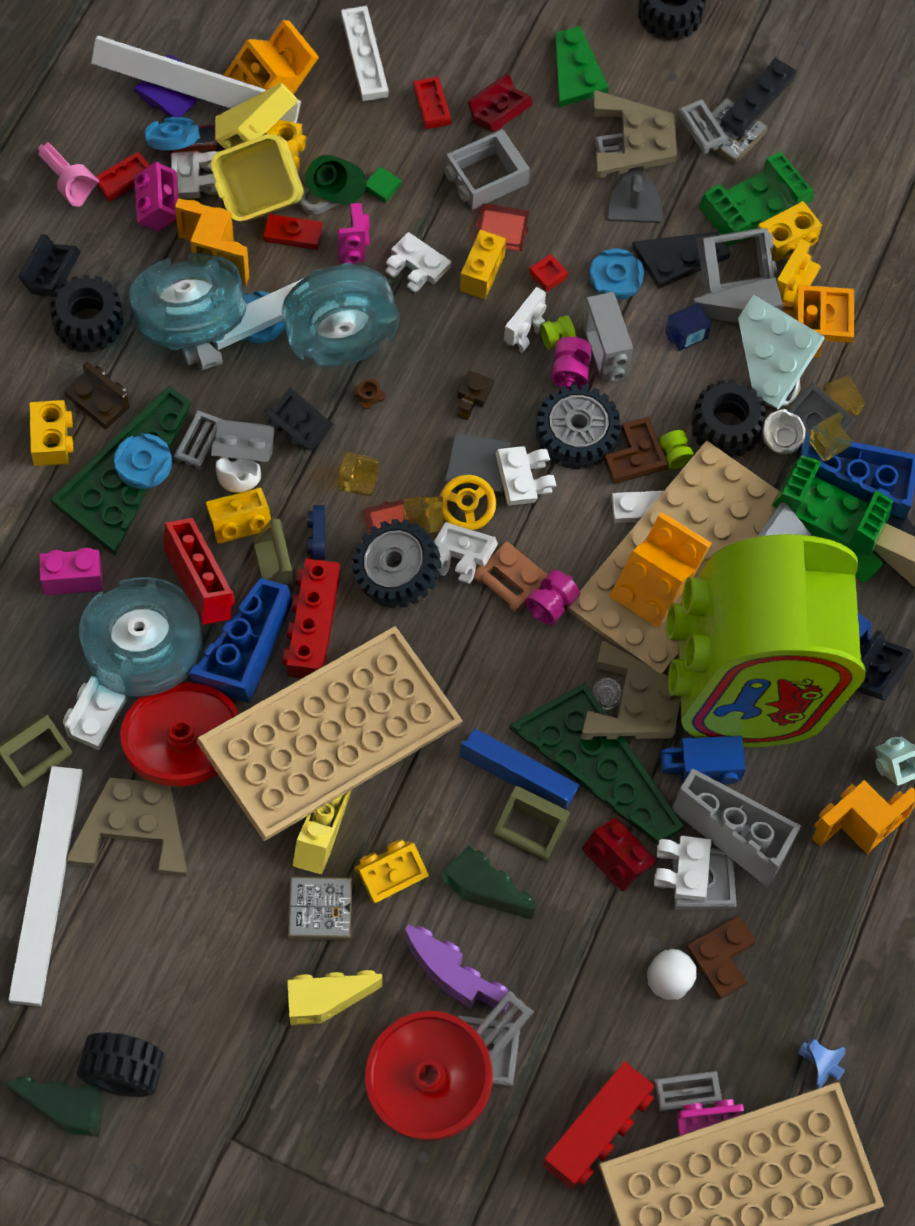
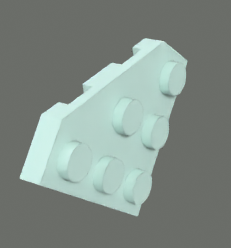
M753 294L738 318L751 385L757 391V397L761 396L763 401L779 410L825 337Z

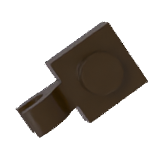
M468 370L458 390L457 398L462 399L458 406V409H460L458 417L468 420L475 405L484 407L494 387V379Z

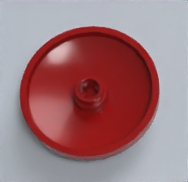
M178 682L155 688L140 697L130 707L123 719L120 739L125 759L137 774L156 784L180 787L209 780L218 775V773L197 744V739L239 715V712L229 697L205 684Z
M439 1011L412 1013L392 1023L374 1043L366 1064L365 1083L367 1094L378 1116L396 1132L422 1141L446 1139L469 1127L484 1110L493 1085L492 1060L482 1038L462 1019Z

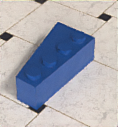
M810 433L805 434L799 458L805 455L821 462L815 474L816 477L869 503L877 490L893 500L890 514L903 520L906 519L912 507L915 488V454Z
M263 578L258 580L238 607L239 611L231 621L228 620L222 628L223 632L215 643H211L204 652L205 656L198 665L195 664L190 670L189 674L194 683L211 686L224 693L227 697L251 703L293 602L288 585Z

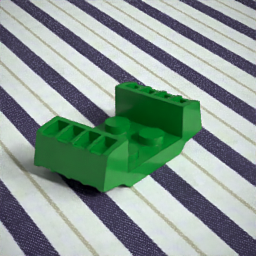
M778 152L766 158L762 172L727 191L721 184H718L705 192L698 207L720 234L756 229L760 223L802 201L807 205L813 201V189L784 154ZM737 239L726 242L729 246H732L744 239Z
M802 455L791 466L771 506L777 509L779 504L784 502L791 508L808 531L822 538L838 542L849 549L851 548L871 556L889 519L893 500L876 490L869 503L816 477L815 474L821 462Z

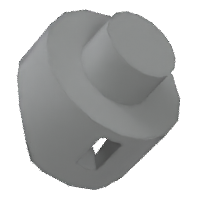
M209 328L189 335L190 345L182 348L187 365L190 366L197 363L201 371L223 364L221 352L217 351L209 343L211 340Z

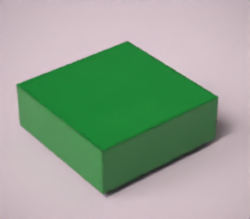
M379 167L366 181L365 191L386 203L400 188L402 180Z

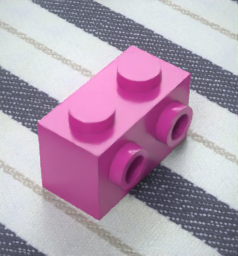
M155 162L134 176L137 223L159 232L176 220L175 206L179 197L177 171Z
M81 548L70 552L52 550L48 553L39 554L40 581L44 595L103 591L102 562L99 549Z

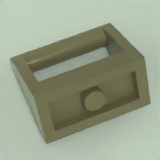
M272 519L253 538L260 576L266 580L288 585L289 590H294L293 572L280 519Z
M47 714L39 715L0 742V760L22 788H25L51 770L52 766H57L73 755L72 750ZM44 731H47L60 749L24 774H21L9 755Z
M516 785L493 835L548 862L569 823L571 812ZM514 809L555 828L547 848L505 827Z

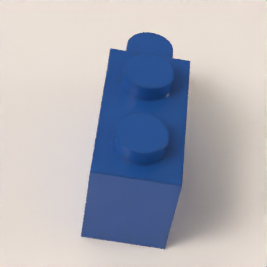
M742 736L682 738L679 748H666L660 751L662 773L681 774L682 783L685 782L692 768L716 781H720L721 784L737 783L739 780H742L746 770ZM680 758V763H673V759Z

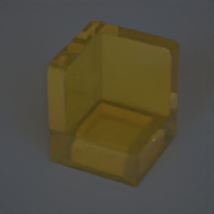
M850 375L824 385L823 391L847 412L852 410L855 415L862 412L865 402Z
M841 412L814 426L810 432L808 441L824 462L852 445V440L840 425L843 419Z
M345 451L338 474V489L372 496L379 473V460Z
M443 496L403 498L405 520H409L412 524L414 522L417 523L427 533L439 532L442 529Z

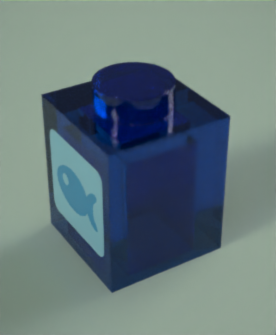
M696 303L669 315L665 333L668 340L674 343L678 350L681 351L708 339L712 324L700 305Z

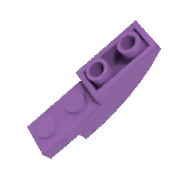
M410 924L407 925L405 940L417 962L427 975L456 1001L471 1009L476 999L488 1006L495 1008L507 994L508 989L502 984L495 981L487 982L480 978L481 974L469 966L460 967L463 954L459 952L460 949L449 941L440 942L433 938V934L422 926H416L415 928ZM509 1002V1003L506 1005V1007L501 1011V1013H503V1014L505 1013V1011L507 1010V1008H508L510 1002Z

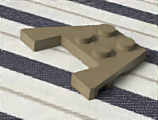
M594 91L593 115L621 117L623 154L596 153V178H605L608 173L618 172V174L628 173L629 169L642 166L643 169L676 161L675 115L673 113L604 92Z
M602 641L595 668L625 676L617 718L587 711L581 739L592 740L593 736H606V740L618 739V736H635V739L673 738L681 698L680 696L669 694L668 676L663 673L660 674L644 662L608 642Z
M109 778L67 856L68 865L96 867L100 838H115L163 843L159 874L187 877V867L171 786L160 785L150 781Z

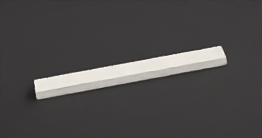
M98 36L95 38L92 64L215 104L233 108L266 91V89L105 37ZM297 100V103L279 120L297 123L301 101Z
M51 767L9 1002L12 1004L39 1007L42 1005L67 856L83 775L82 769Z

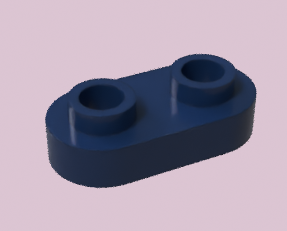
M313 505V511H307V528H313V537H307V554H313V559L325 560V505Z

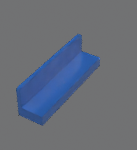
M474 728L468 740H463L461 743V758L515 787L517 785L567 810L579 789L580 784Z

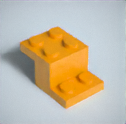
M282 20L269 41L247 39L223 76L266 90L282 82L294 95L319 56L290 21Z
M178 198L175 206L178 237L189 240L191 243L194 272L246 286L249 279L248 251L246 246L234 241L232 213L220 207L213 208L202 205L195 200Z
M798 285L794 302H782L784 313L825 337L824 341L853 342L854 289ZM824 341L813 356L814 358H819Z
M662 512L658 515L646 540L631 552L609 597L659 628L667 616L669 606L683 594L687 578L695 576L712 543Z
M865 780L857 787L852 784L841 794L840 797L842 799L837 805L830 803L819 814L821 818L814 825L816 830L812 839L821 847L842 829L868 854L910 816L915 807V789L911 787L905 794L899 791L887 803Z

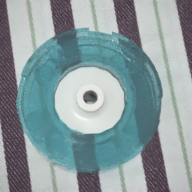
M192 253L188 254L189 261L171 264L170 258H167L145 269L133 281L129 290L131 307L140 335L148 342L169 347L172 350L222 340L227 333L241 323L247 308L238 268L231 261L212 254Z
M352 263L314 270L289 291L282 305V319L292 351L301 359L304 358V355L315 359L316 365L319 366L348 365L379 352L378 344L387 336L392 340L400 322L398 308L388 280L374 269L353 265Z
M129 578L119 581V587L110 590L104 595L100 591L86 606L79 624V638L90 673L98 678V682L107 689L127 696H150L175 687L190 675V670L195 664L197 665L202 652V632L195 605L193 606L186 597L185 591L171 582L158 578Z

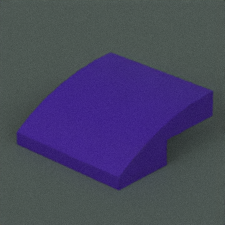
M170 54L166 56L167 58L182 62ZM144 80L134 88V91L153 109L157 106L168 117H182L200 99Z

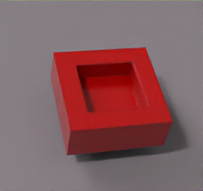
M552 254L529 269V274L545 292H548L568 278V271Z

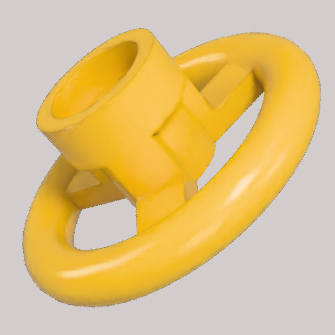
M461 475L453 478L444 486L439 498V508L442 517L447 523L474 531L482 528L492 519L496 510V496L492 487L484 479L474 475ZM464 483L479 486L477 490L464 488L457 494L451 492L455 487ZM486 494L488 500L487 510L479 520L475 521L474 510L478 507L479 499ZM465 498H471L473 503L470 506H465L462 501ZM448 501L456 503L457 507L465 512L466 523L458 521L451 515L448 509Z

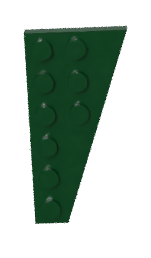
M169 385L51 498L52 505L112 554L116 555L149 488L138 489L131 487L119 478L115 470V452L126 438L141 436V434H151L159 437L167 443L170 449L191 408L190 401Z
M586 682L510 724L509 729L655 844L658 845L660 839L667 840L683 830V824L623 736H618V739L606 740V736H593L592 740L581 739L587 711L608 716Z

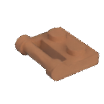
M506 541L489 558L485 567L480 565L476 569L473 579L478 583L483 582L510 605L509 608L517 614L526 606L525 599L535 588L542 589L540 584L548 574ZM494 570L522 594L517 596L490 573Z

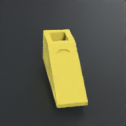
M281 82L216 116L215 140L224 149H228L263 136L297 103V98Z
M351 790L307 816L297 838L293 860L294 867L322 875L331 854Z
M364 970L357 972V975L344 976L343 973L339 972L326 974L324 978H313L312 975L295 976L294 980H288L290 1025L325 1022L382 987V974H375V971Z

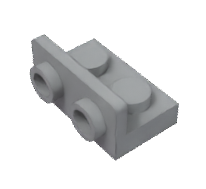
M219 420L217 422L216 438L212 444L211 455L269 462L273 452L275 428L271 425Z

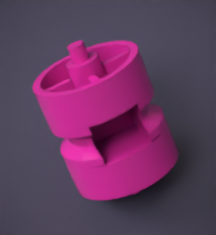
M564 337L556 342L555 361L551 374V380L555 385L559 387L566 386L567 389H570V386L573 384H577L578 389L582 388V385H587L588 365L590 364L592 346L589 342L578 337Z
M551 570L540 584L542 589L535 588L525 599V604L533 614V619H538L547 625H554L565 611L564 605L570 607L580 596V590L570 575L567 576L558 570Z

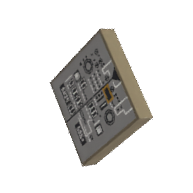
M725 98L712 112L719 125L722 117L735 104L728 98ZM704 120V122H705L706 125H707L708 130L710 131V133L712 134V136L714 137V139H716L717 137L715 136V134L713 133V131L711 130V128H710L709 125L707 124L706 120ZM758 120L743 138L720 126L728 138V144L725 146L719 145L718 149L714 151L736 165L767 133L768 126Z
M291 877L288 938L297 940H351L352 878Z

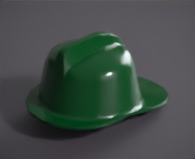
M325 154L318 156L310 164H307L305 184L308 190L318 197L336 204L347 205L360 199L365 192L367 184L365 174L354 163L334 155Z

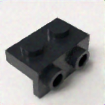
M41 234L21 269L18 278L31 294L55 296L54 291L56 288L62 289L61 283L66 281L81 252L74 245L54 244L48 235Z
M292 388L287 390L273 409L267 407L264 410L270 417L268 422L280 432L283 429L290 434L288 440L299 449H302L304 446L314 450L334 425Z
M877 630L872 638L866 641L861 653V662L865 666L866 676L856 691L885 701L913 659L912 650L887 642L884 633Z

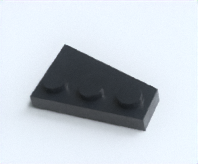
M709 232L633 241L632 248L657 288L660 289L701 271L697 238L719 235V233ZM724 242L715 243L717 263L729 259L731 252Z

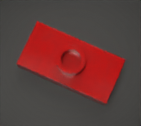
M439 77L413 81L412 87L425 130L451 125L452 119Z
M136 152L95 176L99 180L96 187L110 202L135 187L134 176L150 165L139 152Z
M269 214L264 233V242L318 250L323 222Z

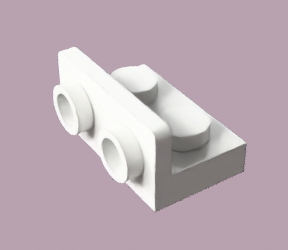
M91 676L88 683L81 685L77 694L78 701L73 709L69 708L66 712L63 724L67 737L100 751L127 699L125 695L100 685L98 678Z

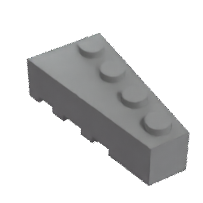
M693 768L681 786L672 810L705 838L711 839L715 846L767 888L770 886L801 825Z

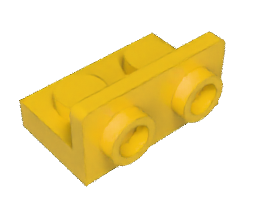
M803 239L798 243L777 279L782 302H794L798 285L811 286L821 266L811 261L812 256L808 254L811 243Z
M261 487L205 502L218 544L258 534L271 520L269 506Z
M403 839L394 841L386 846L388 851L379 855L376 852L368 854L359 860V865L354 867L355 872L360 875L373 903H377L429 876L413 842H404Z

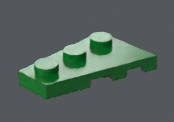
M577 26L556 32L555 52L559 107L593 98L594 91L608 94L609 86L581 27Z

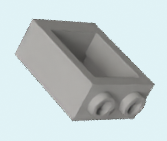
M502 129L446 154L444 172L450 182L453 181L457 186L461 200L463 202L467 201L473 210L528 185L530 168ZM496 154L509 175L474 190L461 169Z
M756 228L697 238L704 293H717L728 290L733 286H743L754 283L759 279H769L777 276L776 262L772 260L770 250L774 246L771 233H768V228ZM755 237L760 277L720 283L715 243Z
M609 292L587 297L583 329L587 341L592 346L591 353L601 383L620 381L628 377L633 346L615 293Z

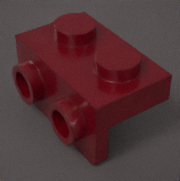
M504 74L467 102L473 122L493 133L533 105L530 95L514 88L511 76L508 74Z
M617 818L594 830L582 847L583 852L622 892L628 889L634 879L650 870L657 862Z

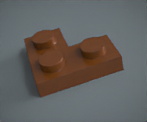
M649 416L622 423L621 430L628 449L606 454L604 457V462L613 484L667 470L668 463Z
M738 916L687 945L686 949L717 998L721 1000L746 985L747 981L732 957L754 946L756 940L742 918Z

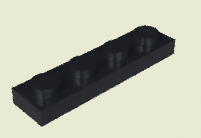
M774 58L722 117L720 126L743 138L793 81L797 70Z

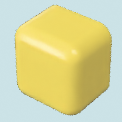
M267 134L222 150L216 153L211 160V169L217 182L214 184L219 198L223 199L226 210L232 213V219L236 221H248L296 204L303 197L304 189L289 146L281 136Z

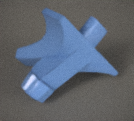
M810 1039L808 1043L804 1042L800 1047L798 1053L816 1066L818 1073L817 1089L823 1086L829 1076L839 1080L845 1072L844 1069L838 1066V1063L845 1055V1047L842 1046L837 1050H828L815 1039Z

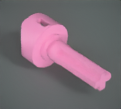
M49 142L44 146L40 145L38 147L40 151L38 155L59 176L57 182L58 191L73 206H82L91 191L99 183V180L84 165L75 164L71 166Z

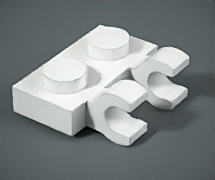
M199 146L172 150V169L177 171L179 198H200V191L210 195L218 194L214 184L217 183L214 174L200 176V168L213 172L211 160L218 152L200 153Z
M408 232L391 249V257L386 261L389 267L385 272L395 278L405 266L413 270L407 278L411 281L408 283L407 288L416 293L426 281L434 285L451 268V261Z
M538 287L534 289L505 326L504 341L509 346H514L516 343L519 346L520 353H523L530 344L529 339L526 337L531 328L530 324L534 326V332L538 334L540 332V324L545 322L542 315L547 307L545 305L546 292Z
M523 446L498 449L495 453L508 506L535 503L538 499L537 494L552 493V487H556L554 475H546L533 480L531 469L546 467L545 462L550 460L547 449H540L527 454L526 448Z
M445 522L434 540L441 556V568L438 569L440 575L445 576L447 574L451 558L455 557L461 559L455 569L457 573H461L459 581L470 584L474 578L477 564L485 567L497 547L496 537Z
M681 836L679 844L671 840L660 839L659 845H657L656 857L678 860L677 873L668 869L657 868L654 886L674 888L675 898L705 901L707 897L711 839Z

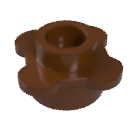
M375 379L363 380L352 389V395L360 400L361 407L364 409H370L372 404L378 401L382 402L386 397L385 392L380 390V386Z

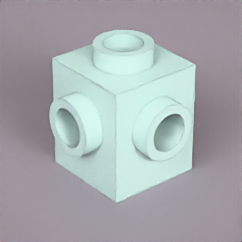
M901 736L890 738L884 744L875 747L878 758L875 760V764L882 776H886L897 786L915 779V744H911Z

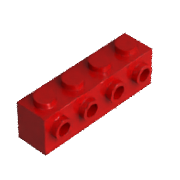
M188 518L166 522L163 550L201 624L205 625L230 620L231 607L235 605L233 591L230 589L223 572L215 561L194 519Z
M306 558L304 569H298L296 585L301 586L300 593L293 596L292 612H296L295 621H289L287 638L291 639L290 648H284L282 665L287 666L288 677L304 678L326 665L341 576L340 563Z
M624 1061L544 1158L542 1166L571 1190L578 1183L584 1186L595 1171L591 1167L598 1158L603 1162L615 1146L611 1142L618 1134L624 1137L635 1122L631 1118L637 1110L643 1113L651 1104L654 1097L650 1094L655 1085Z

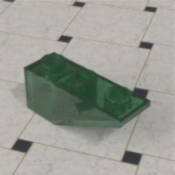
M468 846L443 870V881L464 901L531 920L535 917L536 906L534 905V899L527 892L517 890L512 885L511 878L504 871L494 869L490 865L489 858L482 851H475Z
M17 1077L16 1081L7 1080L6 1085L10 1093L66 1133L99 1137L106 1099L98 1087L80 1085V1089L69 1088L66 1083L60 1081H49L48 1085L35 1083L36 1080L28 1077Z

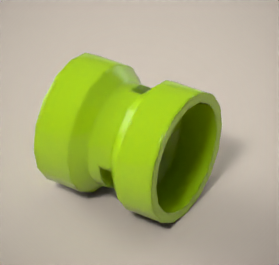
M568 315L559 317L555 322L546 321L540 324L541 337L548 350L554 349L556 342L561 338L576 337L573 323Z
M683 430L671 431L659 439L663 452L667 454L668 467L671 469L686 466L694 456L692 448L687 446L688 438Z

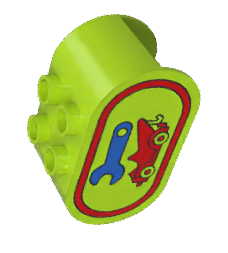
M778 534L753 537L735 542L718 550L710 557L698 578H687L681 604L671 603L666 619V634L668 639L678 640L679 659H673L669 668L668 690L670 695L680 696L681 722L683 728L690 735L696 738L742 736L743 747H770L806 740L818 734L863 683L866 676L865 666L861 662L855 580L858 561L852 550L838 542L808 535Z

